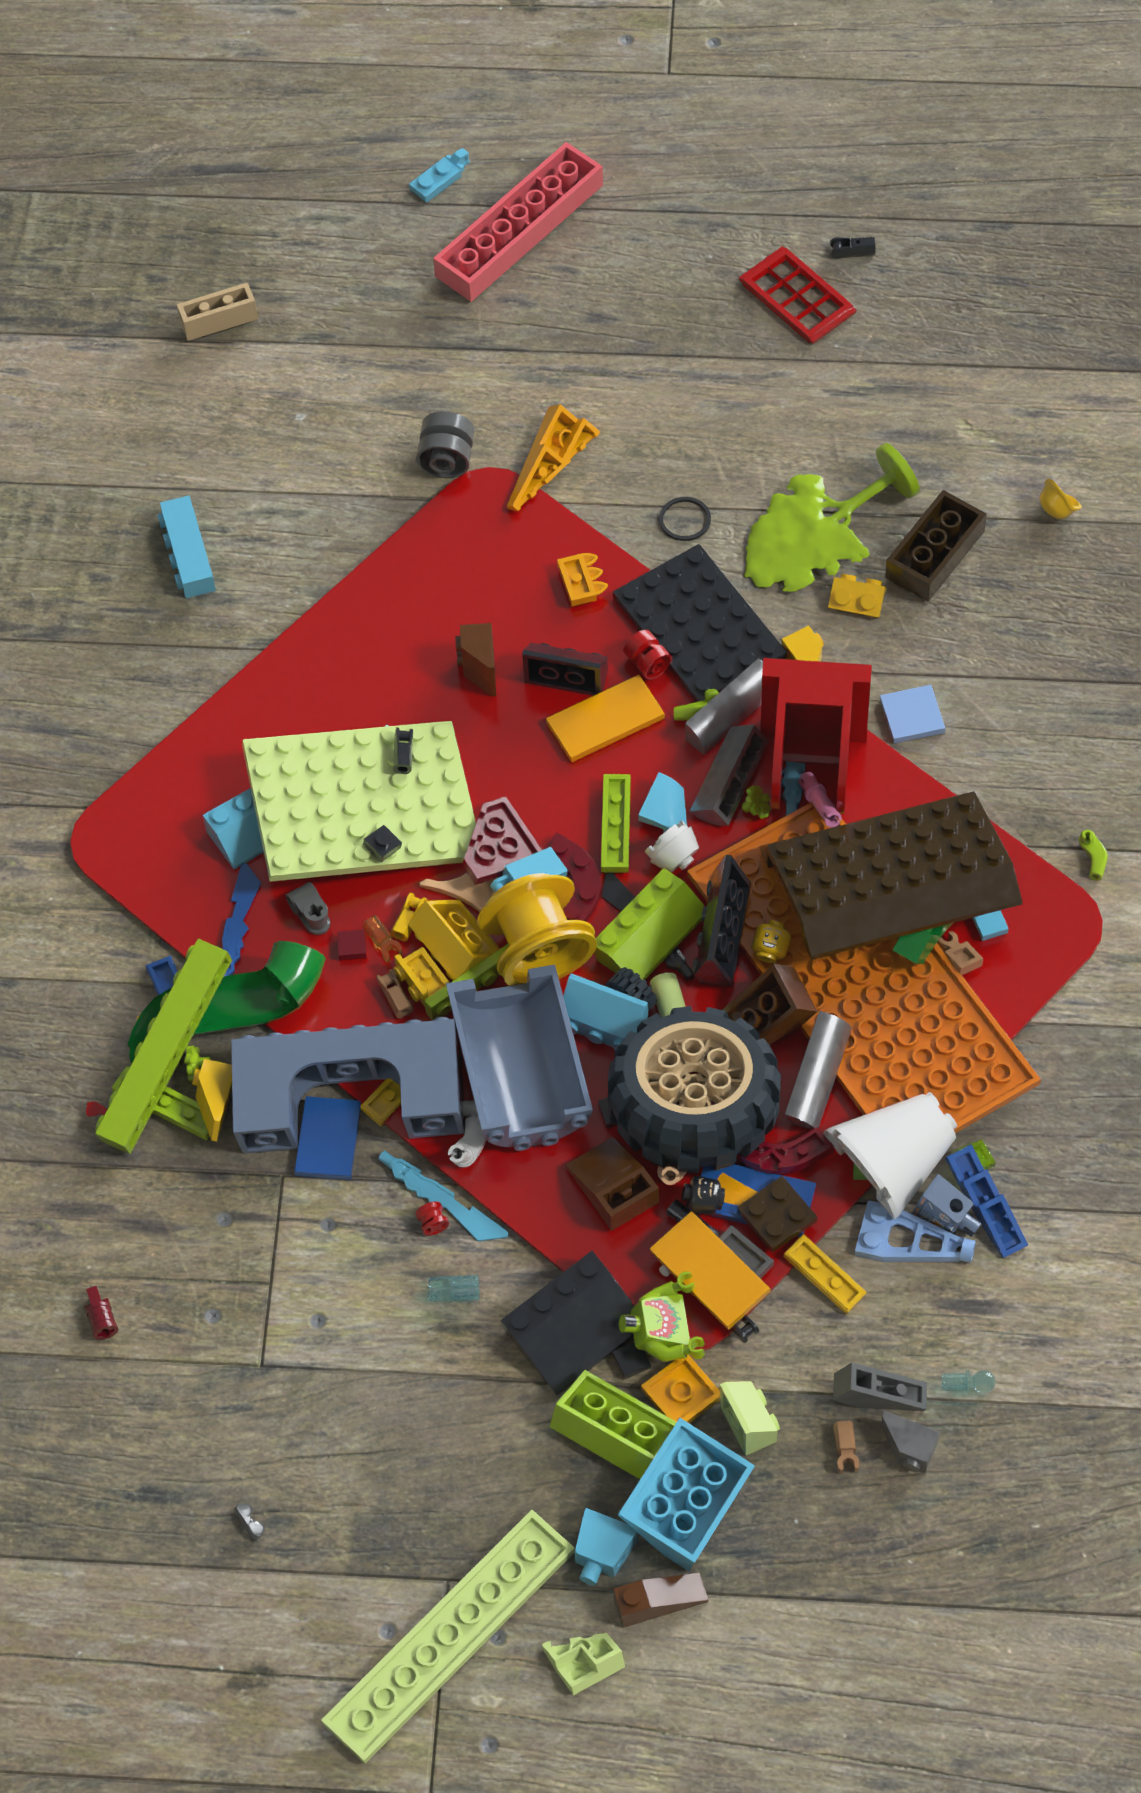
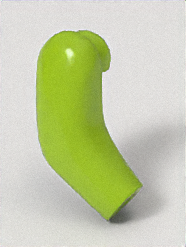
M709 689L705 691V700L674 707V719L689 720L719 692L716 689Z
M1087 829L1081 832L1078 842L1091 860L1089 878L1100 881L1106 868L1108 853L1095 836V833Z

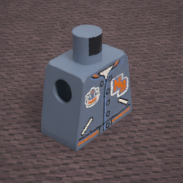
M939 1174L924 1192L912 1212L915 1216L952 1234L959 1228L972 1237L981 1225L979 1221L968 1214L973 1206V1202Z

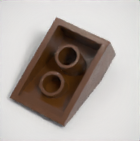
M778 964L770 966L723 1009V1011L727 1012L728 1019L735 1022L741 1018L754 1027L759 1033V1040L764 1038L769 1045L799 1029L818 1012L795 968Z

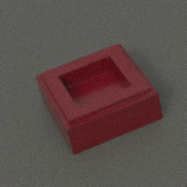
M365 929L337 932L339 960L367 958Z

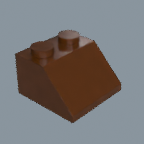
M492 623L460 625V636H455L458 666H463V673L467 679L490 696H496Z

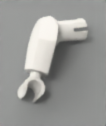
M463 1101L464 1117H469L465 1119L464 1137L451 1146L448 1151V1155H451L449 1159L459 1167H467L473 1164L486 1144L474 1101Z

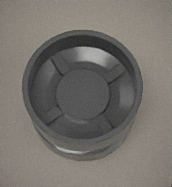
M447 411L434 412L427 415L422 421L420 442L416 456L419 468L427 474L439 478H456L465 474L469 469L475 432L472 422L460 414Z

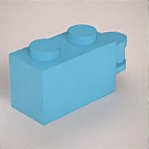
M549 847L506 865L503 876L495 879L490 887L496 892L507 883L531 874L544 873L566 877L568 870L553 849Z

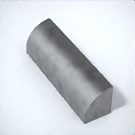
M758 658L685 723V740L704 756L726 737L730 727L738 726L761 706L762 660Z
M754 724L730 727L690 809V812L697 818L713 825H729L769 742Z
M819 1011L785 1112V1116L791 1125L810 1130L820 1126L852 1030L847 1022L826 1012Z

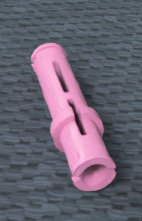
M803 773L800 776L802 779H799L798 782L805 791L806 799L810 803L812 801L828 827L838 826L840 824L838 820H842V817L826 795L825 787L817 782L813 773Z

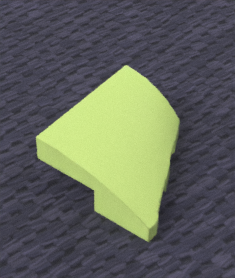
M607 1633L595 1634L589 1638H570V1644L552 1646L551 1641L542 1644L544 1653L573 1695L625 1668L622 1650Z

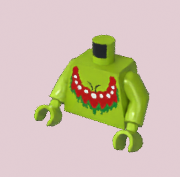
M682 1272L678 1276V1282H668L642 1296L631 1310V1315H621L619 1320L620 1331L633 1333L635 1346L639 1350L647 1351V1353L663 1362L687 1358V1355H691L692 1358L699 1360L705 1355L704 1349L694 1350L696 1347L704 1346L705 1343L701 1337L689 1338L683 1295L677 1292L681 1290L685 1293H690L694 1290V1283L689 1285L682 1284L684 1280L692 1277L690 1272Z

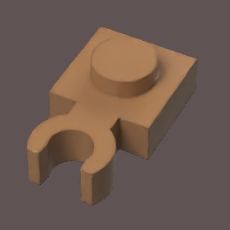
M952 931L948 933L947 940L949 942L944 941L942 937L938 940L937 944L961 975L982 966L983 958L967 941L960 944L956 933Z

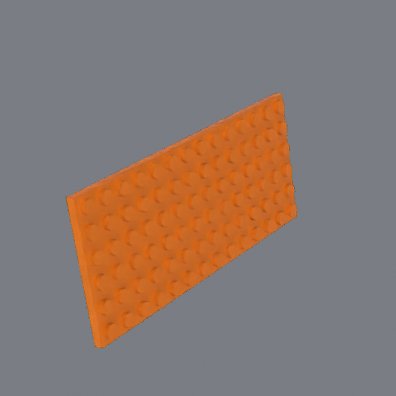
M812 802L688 870V877L707 903L709 898L707 896L708 881L712 880L713 871L726 855H732L750 880L751 889L740 948L760 975L773 964L795 968L818 1011L800 1027L808 1041H810L819 1011L834 1015L851 1026L852 1030L836 1079L863 1115L931 1092L938 1100V1108L943 1114L948 1113L955 1120L957 1127L953 1130L956 1134L1040 1085V1077L937 943L929 953L924 964H915L893 951L900 937L811 960L802 940V925L775 868H768L760 851V846L833 828L825 824ZM843 819L838 820L840 822L838 826L846 824ZM770 920L783 923L785 925L784 929L791 935L786 956L782 960H777L776 963L759 960L755 957L756 953L751 948L757 927L761 924H768Z

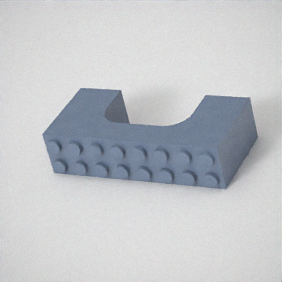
M439 1017L433 1021L425 1022L419 1020H409L404 1024L384 1022L378 1026L371 1027L354 1025L350 1029L338 1030L331 1027L317 1032L299 1030L294 1034L270 1033L263 1037L244 1035L239 1039H231L233 1133L243 1154L298 1149V1105L301 1098L310 1089L324 1084L386 1080L387 1078L392 1079L393 1082L401 1086L402 1119L409 1139L464 1134L462 1055L454 1019Z

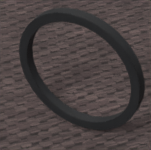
M678 497L670 500L663 506L659 521L662 530L669 537L679 541H691L700 538L707 532L711 524V514L708 507L702 501L693 497ZM691 502L697 504L705 511L707 522L704 528L694 535H676L669 531L664 524L663 517L666 510L676 503Z

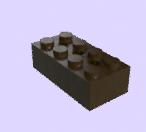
M942 490L887 558L885 578L929 602L985 532L987 513Z

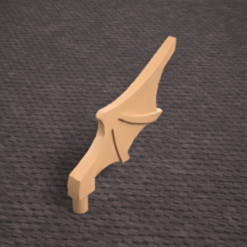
M465 873L461 877L448 881L425 879L420 882V887L456 898L480 912L487 904L489 898L495 893L490 887L495 879L475 885L469 875Z

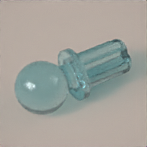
M966 1370V1373H944L941 1377L942 1390L966 1391L967 1394H970V1388H975L980 1393H989L996 1384L994 1375L987 1370H980L974 1376H970V1371Z

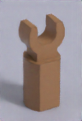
M850 1420L837 1421L833 1424L836 1453L840 1455L837 1461V1470L839 1474H843V1464L850 1462L854 1466V1472L857 1473L860 1463L858 1457L854 1454L857 1450L853 1422Z

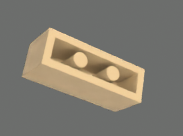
M248 282L177 304L180 324L187 341L258 319L255 299Z

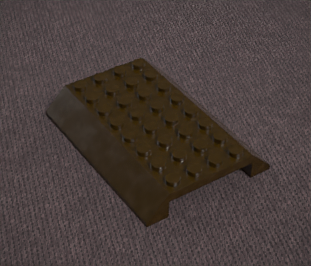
M975 791L760 846V851L768 868H775L802 925V940L811 960L1022 905V897L1013 862Z

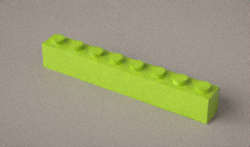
M198 939L195 945L188 949L185 958L186 962L182 970L179 969L173 979L174 985L170 993L165 994L162 998L161 1010L157 1017L150 1021L147 1029L148 1034L144 1042L138 1044L132 1065L128 1066L123 1072L122 1084L118 1091L112 1093L105 1116L102 1115L97 1121L95 1134L102 1142L128 1154H131L232 962L226 950Z

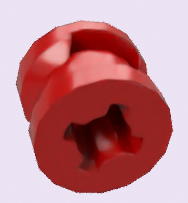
M438 1201L424 1204L415 1212L417 1220L423 1224L421 1229L426 1236L441 1233L449 1226L448 1218L442 1214V1204Z

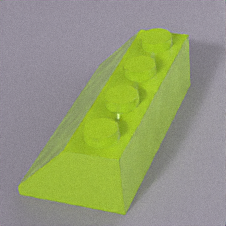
M663 868L595 938L597 942L594 952L596 960L614 973H617L621 968L627 967V969H632L634 974L638 973L642 980L646 979L702 921V911L705 905L684 881Z
M584 1370L556 1403L550 1428L641 1479L677 1422Z

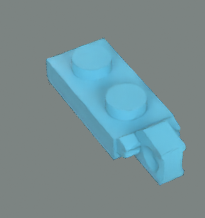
M461 148L453 153L452 156L447 155L409 183V189L423 201L429 202L461 177V173L465 169L464 166L470 163L469 153Z

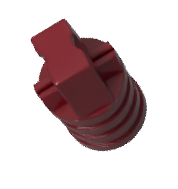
M97 1286L87 1288L86 1291L90 1304L85 1305L84 1308L91 1324L93 1337L97 1340L113 1337L118 1332V1326L115 1322L109 1299L101 1300Z

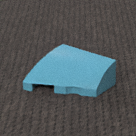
M659 772L639 812L638 820L662 828L664 833L676 824L677 826L681 820L687 825L684 788L672 778Z

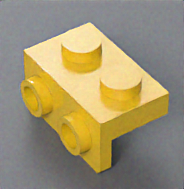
M841 574L840 578L834 577L828 608L880 618L884 594L887 590L886 587L881 586L882 581L867 578L866 583L856 581L857 576Z
M423 947L405 958H402L400 954L394 956L395 967L393 970L397 978L401 982L406 981L412 998L416 1002L420 1000L424 1007L425 999L445 987L446 983H449Z

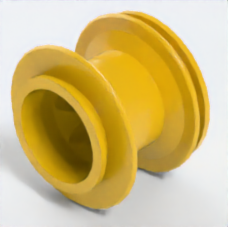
M544 873L520 877L498 889L480 911L477 918L479 929L492 935H505L509 947L502 953L497 962L498 973L504 977L505 982L509 986L527 983L528 969L555 965L558 979H561L580 968L594 954L597 947L594 927L585 921L567 920L563 911L575 890L574 883L569 878Z

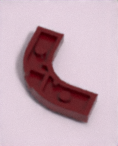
M556 832L542 850L549 847L553 849L568 870L567 874L574 883V894L563 908L567 920L587 922L597 908L601 896L599 869L588 852Z
M816 1127L796 1140L785 1144H772L764 1141L746 1158L739 1154L736 1156V1159L747 1167L764 1173H795L834 1152V1145Z

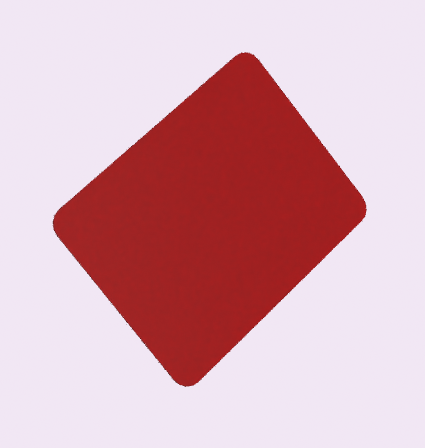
M485 467L468 471L448 484L88 806L74 824L70 843L74 862L85 876L181 956L186 958L188 949L192 945L194 946L198 939L223 949L222 937L226 919L232 917L236 902H231L240 867L234 870L207 834L203 815L251 788L242 748L243 739L385 727L386 725L400 726L452 721L476 823L484 803L506 796L541 849L558 832L582 847L595 861L601 878V896L597 908L587 920V923L594 927V936L596 938L621 913L602 898L606 872H601L604 774H630L629 870L628 873H612L634 897L662 870L650 862L651 858L645 853V850L649 846L653 847L656 844L655 842L664 833L663 829L638 820L639 812L659 772L672 778L684 788L687 826L692 828L699 845L698 851L692 855L693 862L683 870L678 867L672 874L684 881L705 906H707V902L688 877V870L785 817L786 804L782 799L784 793L782 787L780 809L770 810L768 817L761 819L758 814L753 816L751 812L746 813L742 808V804L746 802V797L748 796L746 790L751 786H759L762 788L763 794L768 793L770 801L767 803L771 808L775 737L765 736L769 742L729 825H713L697 818L690 812L724 739L705 756L685 740V723L688 720H675L674 707L695 703L694 699L669 668L662 675L649 680L637 669V665L633 664L623 653V648L627 641L634 634L638 633L639 630L615 601L613 591L651 570L541 489L536 492L537 494L533 498L528 499L519 511L508 509L507 504L520 475L509 469ZM582 553L595 554L598 556V559L590 567L603 570L601 576L595 581L608 584V587L603 593L596 596V601L571 606L557 566V559ZM492 623L496 696H490L467 679L463 673V666H458L455 636H460V625ZM530 643H545L552 647L572 648L579 652L598 653L608 657V674L603 691L640 675L665 713V719L571 762L547 725L546 718L592 697V695L524 683L523 650ZM761 706L738 726L754 724L760 730ZM868 729L867 743L849 741L844 814H840L846 824L957 796ZM785 762L783 763V770H784L785 767H786V763H785ZM806 763L804 773L811 772L814 774L817 782L825 787L826 795L836 808L839 765ZM804 789L797 810L810 803L805 797ZM991 821L1013 862L1022 897V905L1001 910L1009 928L1007 934L982 941L973 919L969 918L954 922L941 937L944 941L949 942L947 940L948 933L952 931L957 934L960 944L967 941L983 958L981 967L962 976L1012 1041L1092 957L1101 942L1103 919L1097 902L1084 888ZM264 853L246 863L261 882V886L244 918V923L249 930L242 938L244 948L240 950L241 959L234 965L235 973L233 975L263 969L264 965L268 962L273 944L276 941H289L317 950L326 958L321 976L312 994L303 1005L283 1019L264 1025L274 1033L284 1035L294 1034L299 1030L317 1032L331 1027L339 1030L350 1029L354 1025L378 1026L384 1022L404 1024L409 1020L432 1021L426 1014V1009L420 1000L416 1002L408 991L409 986L406 981L401 982L399 979L398 981L412 1005L413 1011L410 1015L401 1019L397 1018L382 992L376 976H384L395 967L394 956L397 954L405 958L423 947L449 983L453 981L447 976L443 966L431 956L425 944L416 938L413 930L406 942L395 939L390 932L409 893H414V897L419 899L427 898V901L458 900L436 891L421 888L420 882L425 879L448 881L461 877L467 873L462 863L280 881L269 880ZM308 882L314 885L328 908L327 916L330 919V928L322 935H313L307 930L300 918L294 914L285 897L289 892ZM461 901L477 920L480 912ZM410 907L409 910L415 912L416 909ZM703 921L677 946L691 969L694 959L698 957L697 938L699 932L703 930ZM365 929L367 958L339 960L337 932ZM488 934L500 949L508 944L505 935ZM740 948L733 987L701 984L696 977L691 981H687L677 970L668 968L665 960L658 965L645 981L647 982L646 985L650 986V981L657 975L663 973L676 974L686 1007L692 1006L693 1012H706L707 1007L723 1010L752 984L760 974ZM593 954L586 963L570 974L606 986L605 984L616 973L598 962L595 954ZM570 974L559 979L563 995ZM499 975L491 985L483 986L477 991L509 985L505 982L504 977ZM393 983V984H390V985H388V986H386V987H387V989H389V988H391V987H393V986H395V985H394V983ZM656 1004L648 1011V1018L656 1013L659 1014ZM452 1010L443 1017L454 1019ZM800 1028L770 1044L778 1061L777 1070L781 1074L779 1113L773 1129L765 1135V1142L785 1144L811 1131L810 1129L791 1125L785 1116L809 1043ZM577 1033L573 1034L593 1111L585 1126L560 1138L556 1144L551 1146L541 1144L531 1146L523 1151H517L515 1148L498 1146L486 1140V1144L475 1162L467 1167H459L449 1159L451 1155H448V1151L451 1146L464 1137V1134L409 1139L402 1119L401 1105L384 1122L388 1128L562 1272L593 1251L610 1271L634 1306H636L642 1296L654 1288L671 1281L673 1283L678 1282L672 1273L669 1276H664L660 1273L659 1268L663 1264L650 1252V1248L679 1223L666 1214L667 1209L676 1199L686 1206V1201L681 1200L683 1186L685 1183L689 1184L694 1176H701L703 1167H699V1173L686 1172L679 1182L667 1185L658 1177V1165L647 1161L642 1156V1148L634 1151L617 1132V1126L606 1129L598 1106V1100L608 1098L609 1065L615 1058V1049L603 1043L596 1044L585 1036ZM461 1049L464 1101H474ZM689 1072V1074H698V1073H699V1072ZM836 1078L819 1126L822 1133L830 1127L863 1116ZM385 1079L335 1084L352 1098L360 1101L362 1105ZM611 1137L616 1139L645 1168L659 1188L658 1204L613 1231L610 1230L565 1167L567 1163ZM835 1148L832 1154L795 1173L778 1174L816 1183L811 1210L817 1215L818 1219L815 1224L804 1231V1235L815 1245L873 1186L869 1180H853V1161L846 1153L840 1156ZM736 1159L735 1165L747 1167ZM701 1214L700 1218L716 1229L720 1234L719 1237L730 1226H733L774 1260V1266L761 1278L771 1291L794 1268L783 1256L800 1237L796 1236L772 1253L749 1225ZM677 1291L678 1294L683 1295L689 1338L701 1337L705 1343L704 1346L696 1347L694 1350H710L733 1332L731 1328L728 1330L691 1292ZM763 1299L755 1307H753L746 1315L748 1316L763 1301Z

